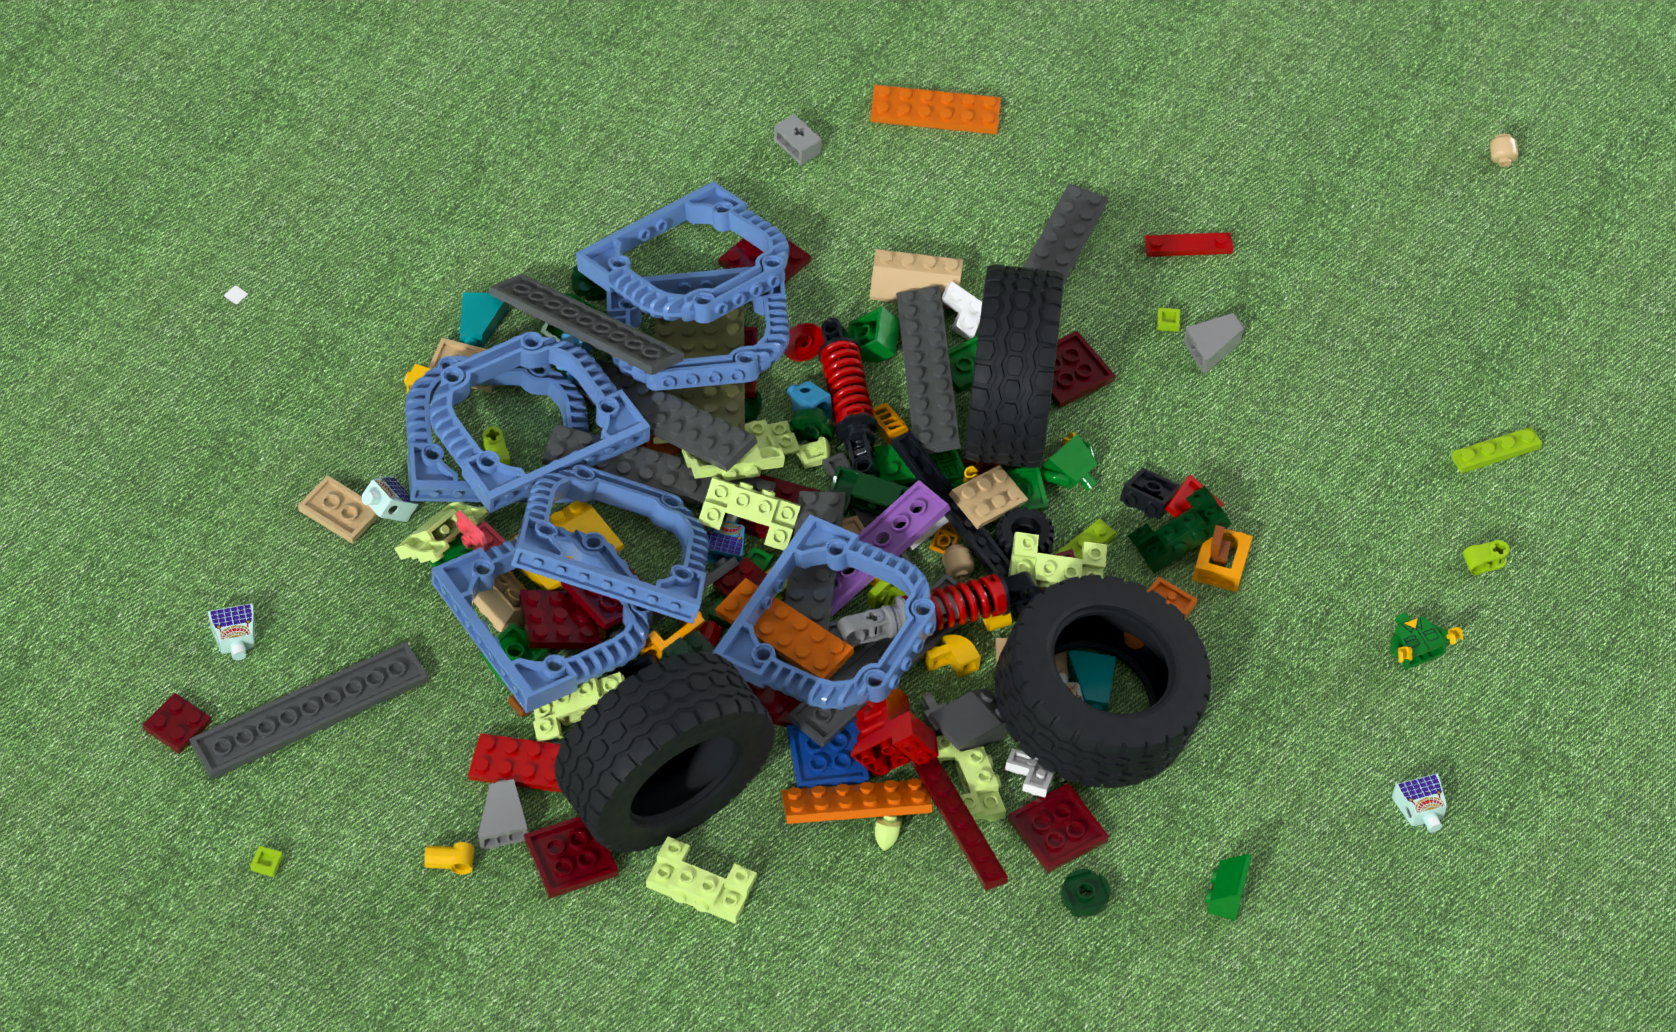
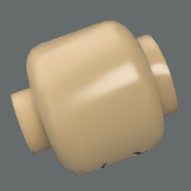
M1506 133L1496 135L1490 142L1491 160L1501 167L1510 166L1512 162L1518 159L1517 140Z
M956 544L948 547L942 556L945 572L958 581L967 579L969 574L975 569L971 551L963 545Z

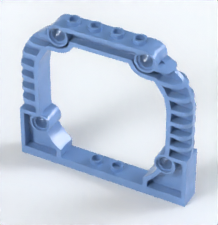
M713 181L576 252L579 272L607 292L612 293L615 291L619 296H623L625 300L632 302L636 308H640L645 314L650 313L654 318L663 317L668 321H675L682 317L684 322L696 320L699 323H710L785 281L789 244L785 235L780 233L777 227L772 226L768 221H763V218L755 215L753 211L747 210L746 202ZM686 220L691 224L713 225L715 230L722 232L731 230L764 252L757 257L755 266L713 289L699 288L685 295L667 293L656 288L633 272L630 259L623 255V253Z
M752 267L646 276L642 278L667 293L685 295L699 288L713 289ZM784 281L779 286L751 300L754 312L764 315L766 320L765 334L753 346L739 347L729 355L683 359L682 362L653 375L646 374L643 370L630 366L619 358L611 356V359L623 374L632 376L638 382L646 383L647 388L654 391L754 381L759 377L760 372L767 370L771 363L777 362L788 348L790 334ZM606 291L608 316L630 327H636L642 323V311L640 308H636L632 302H628L615 291L612 293Z
M527 332L512 337L506 342L494 345L490 349L473 354L471 357L455 362L443 369L441 372V384L436 389L430 404V421L435 434L447 448L450 455L453 456L455 462L461 467L462 476L489 513L529 496L533 485L549 473L572 470L576 465L593 467L650 440V425L623 390H617L614 383L610 381L593 356L589 355L582 347L574 346L572 342H558L554 337L542 338L536 332ZM546 364H553L567 370L575 377L597 406L596 423L603 428L601 431V441L579 451H573L568 456L559 460H553L548 465L525 474L522 468L500 463L497 453L489 450L482 451L456 417L453 406L467 399L471 387L516 367L522 366L535 369Z
M471 356L442 357L438 361V367L428 370L424 376L417 379L407 394L405 418L410 501L481 502L467 481H458V473L443 462L444 450L440 445L432 441L429 404L436 389L441 384V372L453 363L460 362ZM550 364L535 369L519 366L478 384L521 386L531 394L548 395L560 409L563 426L589 433L584 397L577 390L573 382L565 380L560 372L550 369ZM529 496L516 502L527 503ZM562 498L554 503H572L575 500ZM594 499L586 501V503H594Z
M576 465L572 470L549 473L533 485L528 497L511 566L693 624L702 600L709 538L702 523L693 517V513L688 508L683 506L682 499L677 495L592 467ZM562 498H569L580 502L594 499L647 516L656 526L675 534L681 543L680 565L672 566L668 578L657 580L656 584L652 585L565 557L566 551L555 540L558 529L549 522L552 504Z
M810 514L713 653H717L729 660L745 681L763 689L767 685L773 690L783 692L785 695L792 696L796 700L803 701L812 707L816 706L824 710L836 708L844 710L855 704L860 706L869 700L881 702L888 697L892 689L895 690L897 688L900 677L904 671L907 672L910 669L912 659L916 653L919 654L922 651L924 641L928 635L931 636L934 633L937 622L935 604L931 600L927 579L915 564L908 562L905 558L897 557L891 552H885L879 547L871 546L870 543L862 542L859 540L858 534ZM827 564L830 569L835 571L844 570L849 566L888 582L906 593L908 597L904 605L906 621L878 663H870L863 666L851 680L831 681L818 678L776 659L773 646L767 643H759L753 627L763 612L770 608L775 595L782 591L786 579L795 566L806 569L816 565Z
M556 527L558 533L555 540L566 551L565 556H570L574 560L639 580L636 575L631 573L624 559L621 560L615 547L609 544L600 533L590 532L585 534L579 530H575L573 533L563 527ZM517 536L514 540H507L498 547L493 546L486 552L481 547L433 567L432 585L525 712L529 713L576 692L578 684L586 683L594 677H600L603 673L611 672L616 667H622L630 660H634L646 645L649 626L653 622V611L619 600L623 605L622 621L625 629L614 638L566 659L560 655H550L543 662L523 658L511 661L501 648L498 638L492 636L486 622L480 620L472 609V605L479 591L485 592L493 588L496 577L517 568L511 566Z

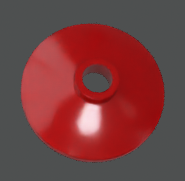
M802 323L789 330L790 340L788 348L784 354L790 360L796 362L808 361L817 356L819 349L824 344L821 328L813 323Z

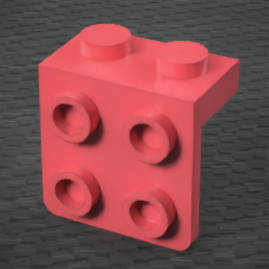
M460 510L455 513L458 520L455 523L462 533L460 538L467 549L471 548L474 551L482 547L486 552L491 547H498L506 541L486 521L476 526Z

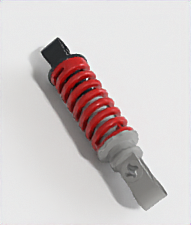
M997 571L990 575L982 576L978 580L970 579L966 584L958 582L954 586L946 585L943 589L934 588L930 594L931 600L935 604L937 621L935 629L937 631L942 630L944 622L948 628H952L955 626V619L960 625H964L967 622V615L972 622L978 620L979 613L983 619H988L990 613L992 617L1008 615L1011 606L1029 602L1041 592V588L1032 574L1027 571L1003 577ZM907 595L902 597L896 596L892 606L885 605L879 609L844 616L837 623V629L843 640L852 647L888 637L894 638L906 621L904 605L908 597Z

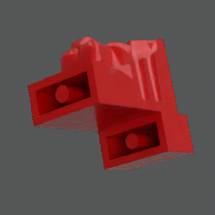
M898 687L895 690L892 689L885 700L881 702L869 700L866 702V706L856 712L857 719L855 723L859 734L856 737L857 743L851 751V757L877 777L885 775L889 771L912 760L916 764L921 765L939 756L936 733L910 712L908 696Z

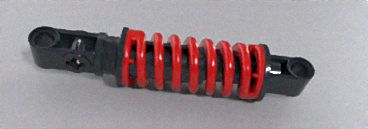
M828 318L821 326L824 344L819 349L818 357L823 365L822 369L825 375L827 390L831 396L836 435L844 441L853 469L865 474L875 475L879 478L880 470L874 447L878 422L874 417L872 401L867 389L868 384L865 380L866 376L861 362L860 346L857 341L848 338V333L837 318Z

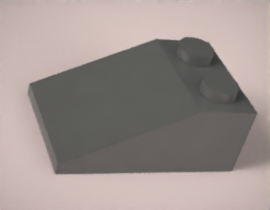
M986 688L970 691L928 716L957 750L1001 742L1008 733L1006 723H1003L1000 717L995 695Z

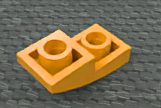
M947 522L936 531L929 547L930 550L944 554L948 547L959 544L961 537L950 522Z

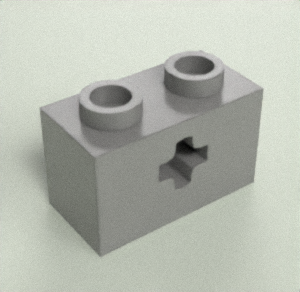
M795 114L774 126V141L800 165L821 154V137L816 132H813Z

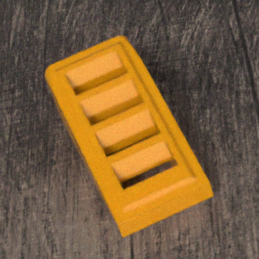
M887 403L873 408L874 417L878 422V431L887 445H890L893 438L908 432V427Z

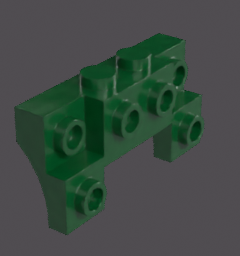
M839 465L829 492H846L845 519L850 506L880 515L903 495L909 487ZM916 507L913 513L920 512L922 507ZM906 522L898 523L896 528L904 527Z
M1205 486L1186 498L1191 509L1154 532L1146 523L1128 535L1130 541L1154 574L1213 537L1216 525L1225 528L1232 525L1227 514L1218 505L1214 496Z

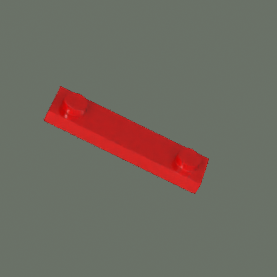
M1231 232L1144 236L1147 257L1233 254Z

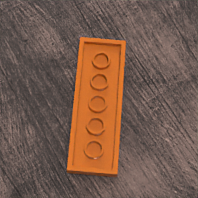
M874 85L870 122L997 134L1001 97Z
M745 578L715 608L716 615L732 625L759 586ZM776 597L772 599L770 608L763 612L753 627L759 643L770 644L777 655L800 670L818 678L829 680L854 654V647Z
M917 778L907 781L888 780L881 783L864 782L855 785L839 784L829 787L815 786L813 788L781 790L787 824L932 813L930 795L922 781Z

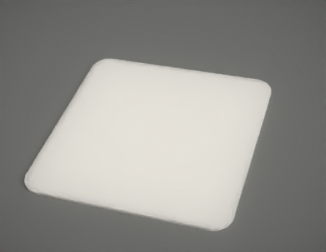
M234 286L224 294V297L237 304L248 293L238 286Z

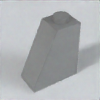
M1234 313L1186 327L1184 343L1203 374L1207 373L1241 343L1244 326L1242 321L1238 320Z
M514 779L500 780L489 786L478 833L480 851L524 841V834L528 833Z

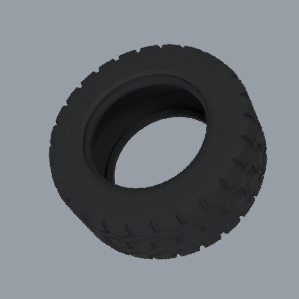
M998 264L987 267L971 391L965 458L975 462H982L983 460L985 463H994L995 461L996 464L1011 465L1012 463V466L1023 467V465L1027 468L1041 467L1056 361L1063 295V274L1051 270L1046 272V270L1042 269L1034 270L1032 268H1017L1016 266Z
M1085 575L1081 578L1077 576L1062 580L1044 589L1031 599L1020 613L1000 653L995 669L994 690L1000 717L1003 723H1006V729L1015 742H1020L1019 747L1031 759L1037 758V764L1051 773L1057 771L1058 776L1074 783L1080 780L1081 785L1099 788L1103 784L1104 788H1119L1125 786V784L1126 786L1135 785L1158 775L1179 756L1203 716L1210 697L1211 670L1209 659H1207L1205 646L1202 640L1198 639V633L1191 622L1184 620L1185 615L1172 603L1167 605V599L1153 590L1147 592L1145 586L1130 580L1128 583H1124V579L1105 576L1102 579L1101 575ZM1124 632L1133 635L1145 645L1137 649L1129 647L1125 643ZM1073 649H1091L1115 656L1138 676L1147 692L1150 707L1136 713L1116 714L1088 705L1074 695L1063 682L1057 670L1054 656Z
M695 651L680 654L679 657L677 655L661 660L658 664L654 663L643 668L637 675L633 674L617 684V688L609 690L598 699V703L592 705L580 717L581 721L574 724L567 734L568 738L563 740L558 750L559 754L555 759L554 770L560 790L599 844L615 852L643 851L650 849L652 846L656 847L664 844L667 837L676 839L691 831V828H696L711 818V815L717 814L726 807L731 799L736 798L747 787L746 784L754 779L760 771V767L766 762L770 754L769 751L774 743L775 730L770 714L729 660L717 653L699 651L698 653Z

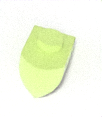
M821 436L818 441L799 446L800 455L798 456L804 469L822 465V460L830 457V443L825 437Z
M877 817L875 837L883 851L889 849L896 842L903 817Z

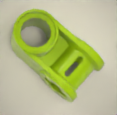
M495 426L486 428L483 431L484 450L497 453L500 463L511 466L502 430Z
M1495 540L1469 546L1463 551L1462 555L1472 575H1480L1504 568L1510 548L1506 542Z

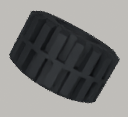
M1019 507L1014 508L1013 512L1009 510L1005 513V516L1000 518L997 524L995 542L1009 561H1011L1015 532L1039 535L1037 553L1051 555L1054 526H1051L1052 521L1050 518L1046 519V514L1043 512L1039 514L1037 509L1028 510V507H1023L1020 510Z

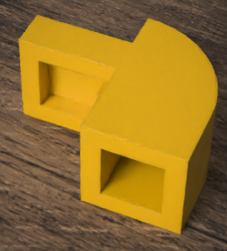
M945 635L942 638V646H934L926 652L925 666L930 672L950 664L958 678L979 670L981 656L973 643L967 638L960 635Z

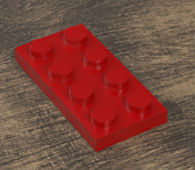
M480 733L468 772L469 780L496 783L500 780L514 779L517 787L562 793L557 784L554 770L555 759L559 754L558 750L561 744Z

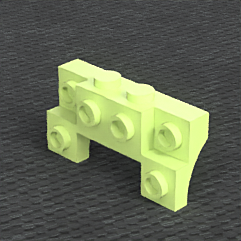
M765 419L745 424V431L755 435L756 439L767 438V434H771L774 443L782 449L784 455L792 453L800 455L798 442L794 432L790 431L787 420L767 424Z
M767 434V438L757 439L758 443L728 472L682 450L687 467L692 469L695 479L712 476L725 481L760 476L761 470L783 467L785 461L782 449L776 446L771 434Z
M712 477L699 521L702 525L720 530L725 513L769 526L764 545L784 551L789 544L801 505L775 497L776 493L766 489H762V492L753 490V485L740 482L737 485Z
M451 502L398 544L395 550L401 560L411 557V559L418 558L421 563L429 560L432 563L436 562L444 556L443 552L450 547L448 543L455 540L456 535L460 533L455 523L458 521L455 514L457 511L460 510L476 526L485 521L484 518L490 513L485 506L475 507L463 502Z
M1015 532L1008 576L1024 571L1030 572L1041 588V591L1057 582L1059 583L1062 580L1077 576L1081 578L1085 575H1101L1103 579V569L1106 567V544L1084 542L1081 559L1037 553L1039 535Z
M620 672L599 680L594 677L586 683L578 684L576 692L535 709L536 721H533L537 741L545 742L556 737L559 739L563 738L561 723L567 726L581 721L580 717L592 705L597 704V700L605 693L617 688V684L625 680V677Z
M944 735L936 736L939 752L938 759L940 762L955 760V768L965 791V794L960 796L973 818L991 822L1004 819L1006 809L998 791L1001 788V781L999 775L993 772L992 757L990 754H986L984 746L957 750Z
M667 837L657 855V861L646 879V887L667 895L678 903L689 904L700 912H708L736 924L748 894L757 878V872L734 863L729 875L725 879L684 862L690 851V845Z

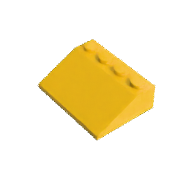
M574 501L569 506L553 513L549 517V522L556 527H563L573 533L575 530L585 534L597 532L604 536L609 544L615 547L616 552L624 549V544L597 511L586 502ZM518 534L515 535L512 539H510V540H508V541L514 540L515 537L518 536ZM516 568L543 590L553 591L561 586L560 581Z

